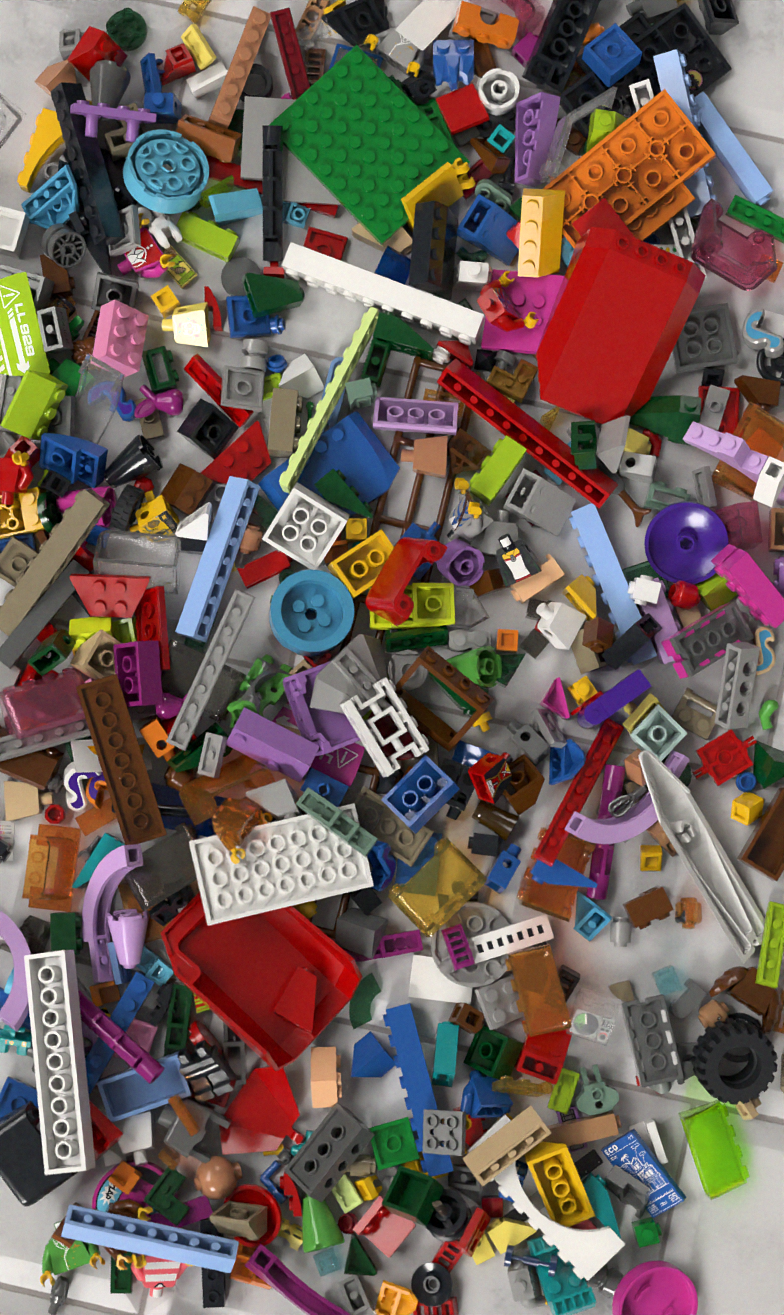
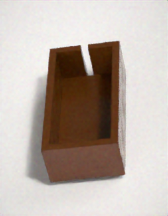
M784 787L777 790L737 857V860L772 881H778L784 871Z

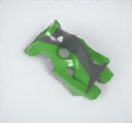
M267 654L262 658L257 657L240 686V690H245L246 693L227 707L228 711L232 714L230 728L233 729L244 707L264 717V709L269 704L275 706L285 692L283 679L291 676L289 673L292 668L286 664H282L280 668H277L273 665L275 661L273 657ZM271 688H276L277 692H272ZM257 692H259L262 700H260L256 695Z

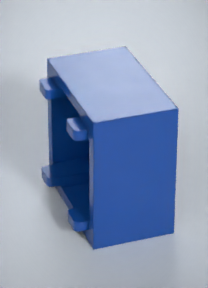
M615 23L584 47L582 59L609 88L640 64L642 51Z

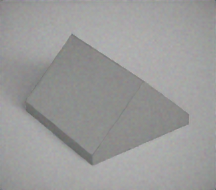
M627 415L604 423L601 426L596 455L615 474L625 448L630 416Z

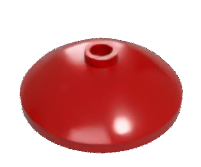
M243 1184L236 1187L225 1198L224 1204L228 1201L267 1206V1232L257 1240H248L247 1237L243 1236L233 1237L236 1241L248 1247L258 1248L260 1244L266 1246L277 1237L282 1225V1213L277 1200L268 1190L255 1184Z

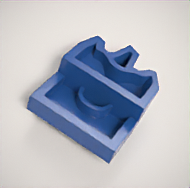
M433 40V77L436 86L442 85L446 81L452 91L458 88L459 81H462L465 85L470 84L474 79V40Z

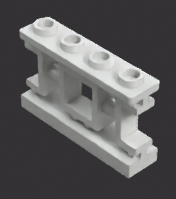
M385 677L372 685L377 695L364 703H361L356 695L340 704V707L381 775L388 777L394 771L401 768L396 761L397 757L410 749L415 757H419L424 752L429 751L427 746L429 742L424 734L419 733L416 728L418 724L414 717L409 716L405 710L407 705L404 700L396 695L394 683ZM387 695L393 706H389L382 711L376 700ZM369 705L375 716L364 722L358 711ZM389 713L399 731L383 739L373 722ZM408 730L415 742H411L403 747L398 737ZM391 742L397 752L386 759L380 747Z

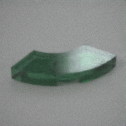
M372 972L360 981L350 1000L349 1016L353 1030L372 1020L370 1013L371 1003L374 997L381 992Z

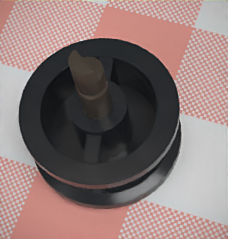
M444 1189L439 1201L432 1202L435 1209L426 1229L436 1239L443 1242H452L462 1237L472 1218V1213L469 1205L459 1193L450 1189Z

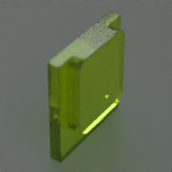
M231 175L203 191L200 196L201 206L204 208L211 206L208 196L228 193L233 190L234 177Z

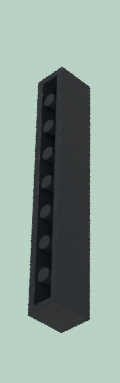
M61 82L50 93L74 172V178L79 188V196L83 203L90 234L95 246L116 245L126 236L97 137L85 136L86 117L84 115L70 114V107L73 103H77V100L86 101L82 84Z

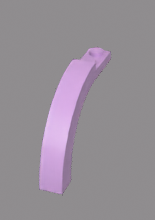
M672 750L664 765L679 779L690 759ZM648 789L642 799L622 817L592 819L575 811L564 830L588 842L613 844L639 835L658 820Z
M141 844L123 845L111 851L98 864L89 881L82 911L83 942L89 943L94 983L114 980L107 943H111L107 913H110L112 899L121 880L128 872L143 865Z
M1 911L0 936L9 946L13 956L14 980L9 997L0 1010V1020L17 1032L29 1013L24 956L32 954L17 925Z

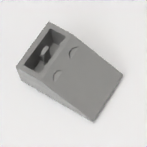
M523 468L503 509L558 537L577 500L542 477Z

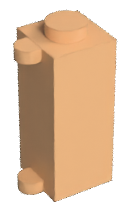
M550 554L546 555L548 561L541 565V572L510 585L512 588L510 593L516 602L520 600L522 604L565 575Z

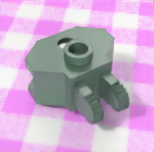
M597 1064L592 1065L596 1080L588 1082V1074L585 1068H580L583 1084L581 1091L575 1098L578 1110L590 1116L612 1111L620 1100L618 1091L606 1085L601 1079ZM597 1101H601L599 1106H595Z

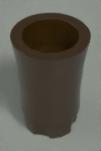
M481 800L472 818L479 821L478 823L496 833L506 842L520 816Z

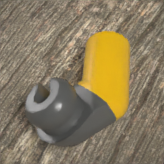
M282 1143L276 1151L263 1152L264 1156L276 1155L284 1165L289 1164L292 1160L291 1151Z

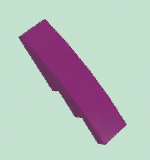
M420 929L383 935L373 959L422 951ZM345 950L350 956L354 958L355 962L373 960L366 956Z

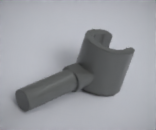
M98 835L87 849L80 851L78 858L82 856L83 852L88 855L87 860L84 862L86 863L101 837Z

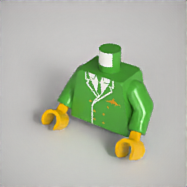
M61 1221L54 1223L55 1230L57 1229ZM51 1237L45 1245L42 1258L43 1274L40 1277V1283L45 1287V1281L50 1279V1284L53 1286L55 1279L51 1275L52 1273L55 1276L88 1263L97 1269L96 1262L98 1260L102 1265H105L106 1261L100 1256L99 1246L76 1240L69 1249Z

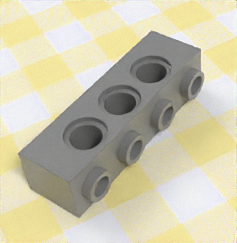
M748 642L727 643L715 717L716 724L727 729L747 727L760 647Z

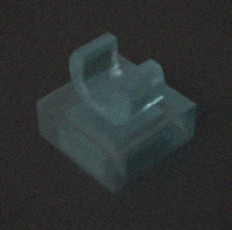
M333 1247L313 1255L320 1277L340 1270Z

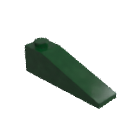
M684 395L651 396L649 401L630 417L629 424L649 429L654 435L657 433L668 438V441L673 443L690 445L683 438L693 421L699 423L701 398Z

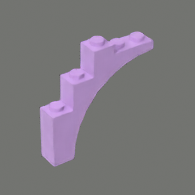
M694 421L683 438L686 443L724 461L755 483L758 482L759 475L769 458L751 450L742 438L727 432L723 434ZM784 486L776 500V503L784 506Z

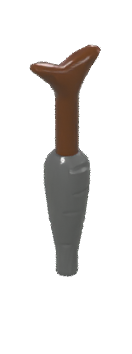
M597 457V468L618 484L612 494L619 495L631 509L635 519V526L639 527L644 515L649 514L652 509L639 507L625 491L623 480L617 474L612 473Z

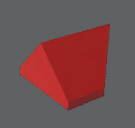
M184 43L165 50L166 58L163 67L165 73L161 76L162 86L196 72L193 58Z

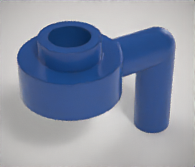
M275 1160L260 1176V1181L266 1186L277 1202L283 1204L288 1199V1196L284 1195V1190L280 1189V1186L270 1179L281 1167V1164Z

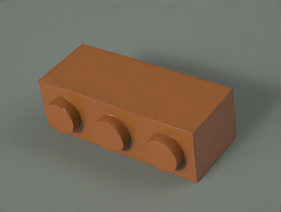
M187 114L178 120L176 132L182 134L181 137L191 143L194 141L201 148L205 156L218 158L223 163H231L238 156L242 137L241 133Z

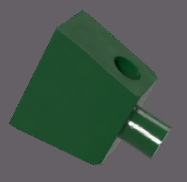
M59 629L41 643L27 662L43 676L68 658L76 642L69 635V631ZM49 652L51 653L50 658L45 657V655L47 656Z

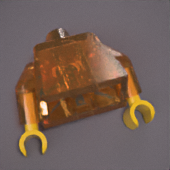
M229 797L226 798L220 807L210 804L206 812L207 816L212 817L215 834L228 851L231 850L230 858L234 864L240 862L236 854L241 859H244L246 856L245 850L236 848V845L241 846L257 824L263 825L272 821L270 813L263 814L260 805L249 799Z

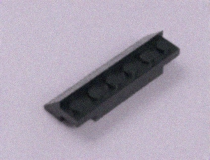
M553 0L522 77L537 85L536 88L563 93L600 0Z

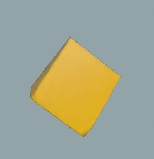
M660 845L640 846V871H661L663 853Z

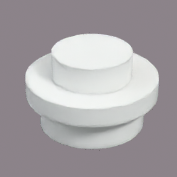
M437 346L433 352V360L442 365L443 363L448 364L451 354L446 349Z

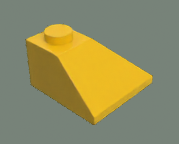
M581 574L563 590L562 594L579 612L587 616V621H590L597 616L596 589L593 587L595 583L589 576L584 577Z

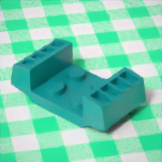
M544 1235L526 1241L531 1256L539 1258L540 1261L550 1263L552 1254L558 1255L557 1253L560 1251L554 1244L550 1246L542 1238ZM560 1256L558 1257L555 1277L548 1276L549 1267L542 1265L534 1266L552 1315H574L595 1307L596 1299L592 1287L587 1286L584 1277L580 1279L573 1272L574 1265L570 1261L565 1263Z

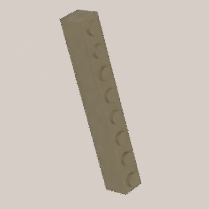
M84 489L77 493L73 506L68 507L63 513L64 519L60 524L58 523L51 531L52 536L49 540H45L42 543L37 557L35 556L30 560L26 573H22L18 577L14 590L12 589L6 594L4 598L6 601L0 606V630L7 636L12 634L61 575L109 507L110 503L94 490Z

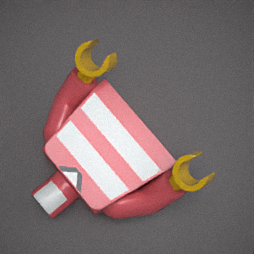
M133 1254L131 1269L137 1280L142 1281L145 1288H150V1296L158 1298L162 1296L163 1288L173 1287L186 1268L194 1265L139 1254L136 1257Z

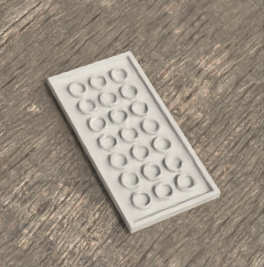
M355 803L337 807L359 824ZM308 814L254 826L255 828L241 846L236 845L235 832L237 831L228 832L234 846L242 848L246 852L244 859H241L236 854L240 859L238 864H234L231 861L232 852L222 839L228 833L189 841L207 926L374 886L367 856L364 857Z

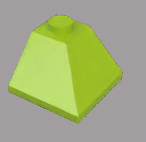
M595 109L590 116L586 153L628 118L615 111Z

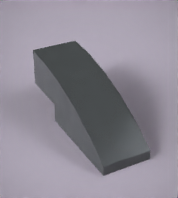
M223 1022L224 1059L237 1076L235 1085L246 1084V1043Z

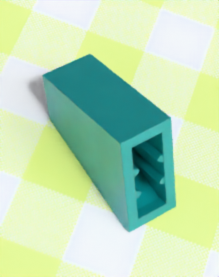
M448 1021L438 1023L431 1085L452 1087L459 1025H454Z

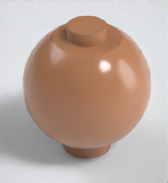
M212 1156L209 1162H202L196 1171V1178L193 1181L196 1190H200L202 1195L209 1199L219 1200L226 1198L234 1191L237 1180L242 1179L243 1175L238 1162L231 1163L225 1157Z

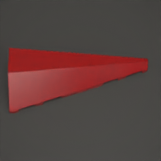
M89 1100L95 1161H97L120 1140L123 1133Z

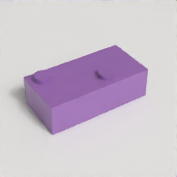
M245 707L226 741L227 746L266 765L270 770L278 771L298 782L302 780L310 768L320 747Z

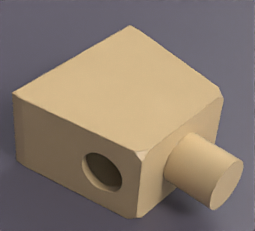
M4 781L6 821H14L42 814V805L54 803L53 792H41V789L23 782Z

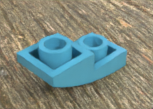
M283 202V223L303 229L310 209L295 202Z

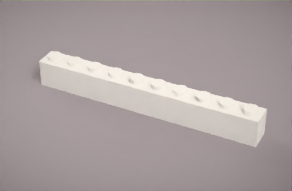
M649 79L629 85L636 112L654 98ZM686 207L669 220L671 232L679 257L693 262L706 275Z

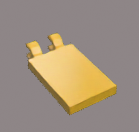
M457 158L453 164L445 163L401 199L413 228L415 205L417 203L435 200L449 207L464 195L462 190L470 189L475 185L474 178H468L467 172L470 168L467 162L463 164L462 159Z

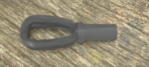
M639 786L633 792L610 802L608 805L610 815L617 818L624 816L636 799L647 792L646 787ZM625 801H627L621 808H619L616 812H614V810H615L618 806H620L622 803H624Z

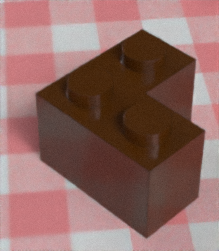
M655 886L638 894V897L622 904L634 928L639 927L640 930L650 926V921L654 919H659L660 921L669 917V912L674 910L662 886Z

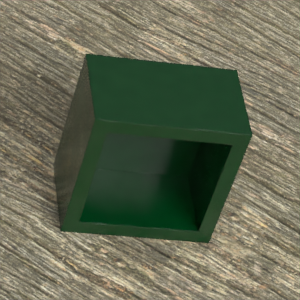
M400 1165L381 1204L392 1214L426 1227L435 1209L432 1202L439 1201L445 1187L431 1176Z

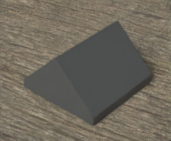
M97 272L91 309L100 311L102 305L113 300L135 308L139 293L138 282Z
M351 907L337 918L335 943L342 949L373 959L389 920L370 913L366 916L363 911Z

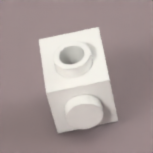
M640 575V578H634V581L629 583L628 593H630V599H634L635 604L646 606L647 603L657 604L662 583L652 581L653 577Z

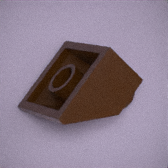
M525 754L518 757L508 766L512 780L502 793L518 816L536 804L545 781L543 775Z

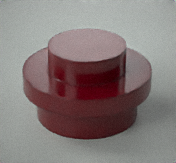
M350 1212L341 1215L338 1219V1226L341 1232L344 1234H353L355 1232L353 1228L358 1223L357 1216Z

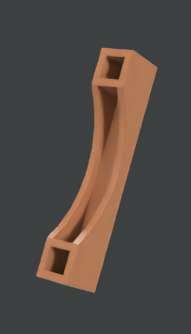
M253 6L208 122L228 128L271 19L270 13Z

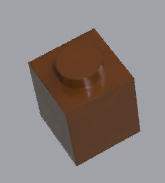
M600 617L585 622L582 645L596 653L611 648L614 624Z

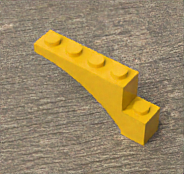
M45 108L42 109L41 114L37 115V128L35 133L31 134V147L29 152L25 153V166L23 171L19 172L17 180L22 191L29 193L43 165L65 142L56 111Z

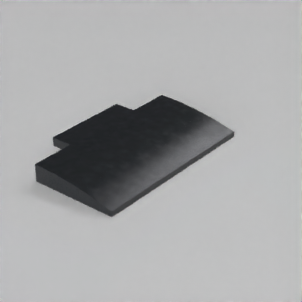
M683 3L652 27L639 11L619 27L642 51L640 64L608 88L582 59V53L577 57L576 62L586 76L559 95L561 97L559 105L587 140L590 116L595 109L615 111L626 118L636 113L629 85L649 79L654 97L661 92L653 56L675 49L679 50L681 54L684 53L687 61V66H684L685 73L689 74L688 71L695 70L701 74L703 79L699 87L697 85L699 83L698 79H693L689 74L691 88H696L694 90L689 89L690 94H693L694 97L732 70V68L686 3Z

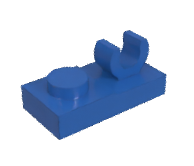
M148 53L140 61L145 93H162V82L159 76L163 75L165 70L157 68V66L163 63V60L156 59L155 53Z

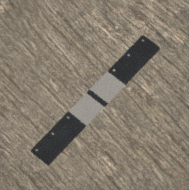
M593 1149L576 1161L574 1165L580 1179L600 1166L603 1160ZM539 1190L528 1197L538 1210L545 1207ZM515 1208L500 1218L505 1217L522 1222L529 1219L525 1212L520 1214Z

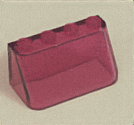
M74 667L65 668L62 670V673L56 675L54 673L43 675L42 679L37 681L34 679L22 682L23 685L18 687H4L2 692H0V708L7 733L16 739L27 738L86 719L76 686L84 684L80 671L76 668L74 669Z

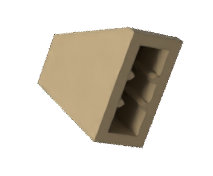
M360 223L351 229L352 236L355 239L393 258L399 259L402 256L405 258L412 251V238L403 227L382 246Z

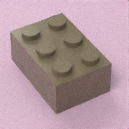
M273 388L268 438V453L270 457L290 458L298 449L299 437H296V434L301 432V421L298 413H302L303 410L302 396H299L298 390Z

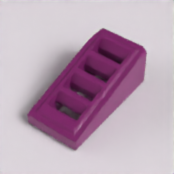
M458 924L441 930L454 971L475 964L462 925ZM459 931L460 935L448 938V934ZM462 940L461 944L451 946V942ZM464 947V952L454 955V950ZM467 955V960L457 963V958Z

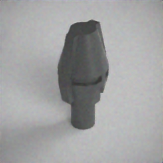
M59 1276L51 1288V1304L48 1313L51 1315H56L58 1307L63 1305L67 1299L69 1281L63 1276Z

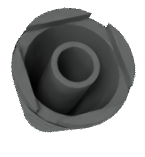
M102 60L96 62L94 67H91L89 75L92 105L97 106V103L110 104V108L117 109L131 79L129 71L124 66L120 68L116 66L117 62Z

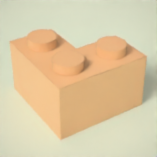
M311 1047L313 1108L334 1107L338 1103V1098H342L341 1072H337V1068H341V1055L336 1054V1047Z

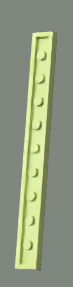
M370 306L368 312L363 314L359 330L354 332L350 347L346 348L341 365H338L335 369V377L332 382L328 383L323 400L318 402L317 412L313 418H310L305 435L300 437L298 449L295 454L291 455L286 472L284 471L280 476V486L286 493L290 494L346 387L345 383H348L375 330L379 316L377 308Z

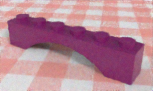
M261 1244L244 1265L306 1315H350L311 1289L292 1273L277 1256Z

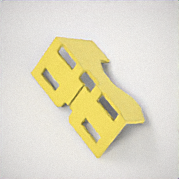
M282 1217L284 1223L282 1222V1229H280L277 1237L287 1239L290 1243L289 1247L298 1251L303 1242V1232L296 1228L302 1230V1227L295 1223L290 1225L289 1220ZM284 1230L289 1231L290 1235L285 1233Z

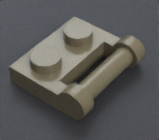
M687 687L671 717L684 729L707 740L716 724L717 705L693 693V690ZM690 700L713 712L711 718L687 706V701Z

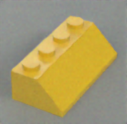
M523 189L518 276L542 277L560 271L565 191Z
M540 1142L524 1154L551 1220L570 1227L595 1216L566 1144Z

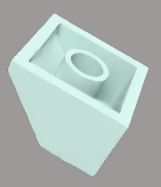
M657 704L629 735L638 749L642 751L649 750L662 761L684 738L687 732Z

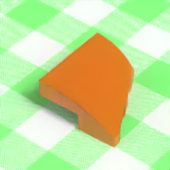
M239 1243L236 1261L229 1279L270 1290L272 1288L270 1285L244 1266L256 1248Z

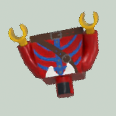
M510 271L504 272L499 280L495 279L482 287L477 303L492 325L505 332L524 328V326L532 329L537 324L539 319H533L536 313L529 312L526 318L522 319L504 289L501 288L502 286L508 287L514 281V278L510 280L506 277Z

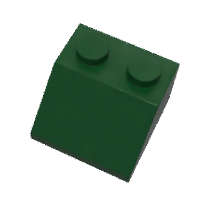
M483 1025L481 1030L474 1035L463 1063L492 1078L508 1082L524 1043L497 1030H489V1027Z

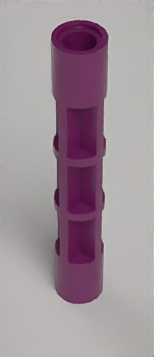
M605 764L597 819L614 817L610 815L608 805L616 798L622 796L625 767ZM615 843L593 844L589 879L598 885L596 888L587 887L586 897L607 900Z
M78 989L81 1021L149 1084L153 1083L162 1074L164 1067Z

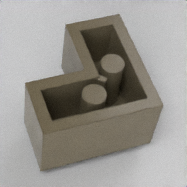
M136 103L126 105L130 107V110L138 111ZM117 120L120 129L105 134V145L113 162L127 157L129 149L134 143L126 141L127 122L124 120ZM144 123L139 124L138 137L148 132Z

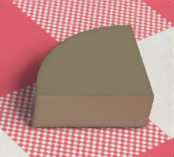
M629 980L608 985L610 991L618 999L623 1001L635 1000Z

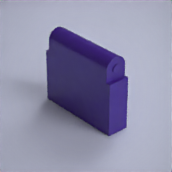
M640 669L636 670L581 709L577 714L578 724L583 728H591L600 724L649 689L651 684Z

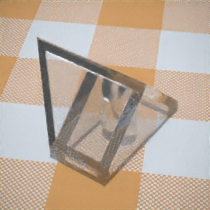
M454 586L455 624H450L448 627L469 630L490 618L475 594L474 589Z

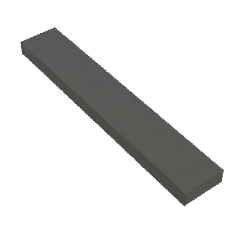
M74 559L0 647V662L9 669L15 665L76 591L70 580V575L72 573L90 574L87 569Z

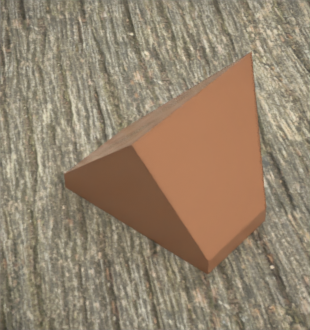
M68 60L50 65L34 82L51 96L50 92L61 82L76 83L75 67Z

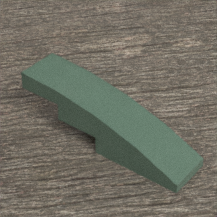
M309 787L296 803L300 809L364 857L369 854L378 841L375 836L345 815L342 810Z

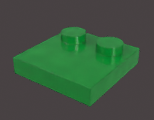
M408 1117L369 1128L375 1134L371 1139V1144L378 1170L420 1159Z

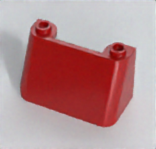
M412 537L401 538L394 546L366 596L365 604L367 608L396 626L408 620L413 611L414 602L412 598L403 593L417 568L423 563L433 564L440 560L448 547L435 540Z

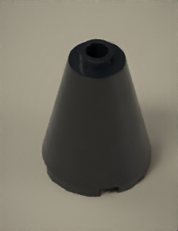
M137 435L107 467L104 478L110 486L119 487L159 471L163 468V463L159 455L155 456L153 452L155 449L143 435Z

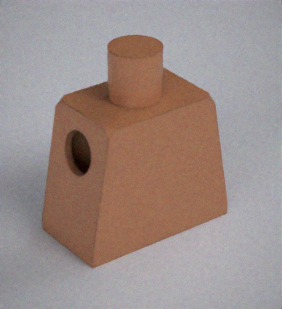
M448 436L414 440V450L401 449V462H413V472L445 479Z

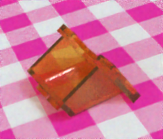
M39 824L38 834L30 835L22 896L24 899H29L28 907L71 912L74 892L72 885L76 877L82 829Z

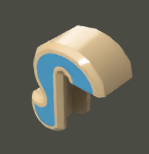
M760 627L752 633L754 636L753 645L760 647L756 676L769 672L775 665V652L768 645V643L775 641V636L768 627Z

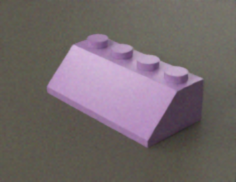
M376 397L373 429L456 435L458 403Z

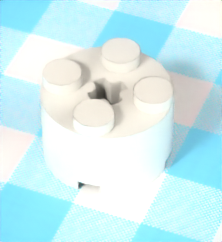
M500 68L492 69L485 73L479 84L478 95L487 113L496 117L513 110L518 102L519 81L512 72H507Z

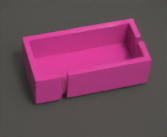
M728 544L711 560L715 565L714 571L720 577H724L727 580L726 586L732 592H736L739 595L737 597L738 601L743 606H748L750 609L749 614L756 621L760 620L765 626L769 624L777 628L784 621V598L746 551Z

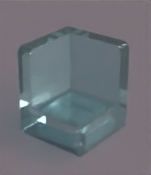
M669 965L651 973L660 995L663 994L665 996L676 990H683L673 966Z

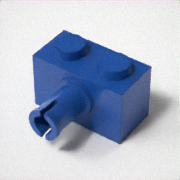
M311 768L300 790L305 792L309 787L334 806L339 807L349 786Z

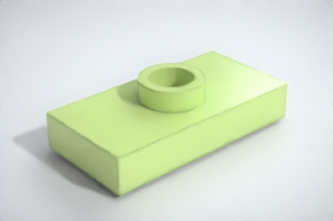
M345 1172L331 1191L346 1214L364 1201Z

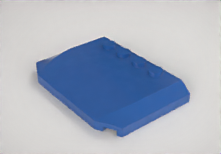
M356 411L346 416L320 436L297 482L325 499L314 484L330 470L334 469L337 471L339 469L347 478L344 482L348 487L353 486L360 494L358 499L362 503L366 501L370 504L391 488L400 467L359 412ZM289 459L267 474L258 483L277 511L280 510L289 493L282 490L279 482L281 474L284 471L286 472L289 466ZM335 505L339 509L348 513L350 515L349 518L357 514L343 507Z

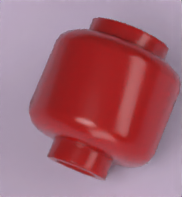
M682 580L672 584L668 592L671 604L684 610H690L697 606L701 599L698 587Z

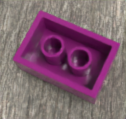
M136 641L113 645L115 674L118 676L127 707L163 704L159 642Z

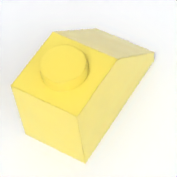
M628 428L624 451L649 455L651 444H648L649 437Z
M505 1217L492 1220L488 1224L489 1227L486 1228L488 1235L500 1254L506 1252L507 1245L515 1246L537 1232L527 1222Z

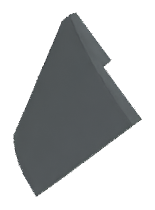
M615 1165L606 1176V1188L616 1195L624 1205L630 1204L637 1210L635 1216L641 1219L649 1200L650 1188Z

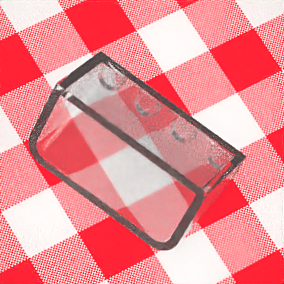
M117 530L102 531L98 536L93 559L94 574L151 576L146 589L164 586L165 594L178 595L181 541L178 537L170 535Z

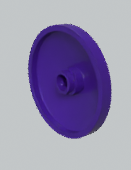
M691 501L673 503L660 510L647 527L644 543L647 559L657 574L673 583L682 580L691 584L702 582L716 573L714 571L715 565L711 560L729 544L726 527L717 513L703 504Z

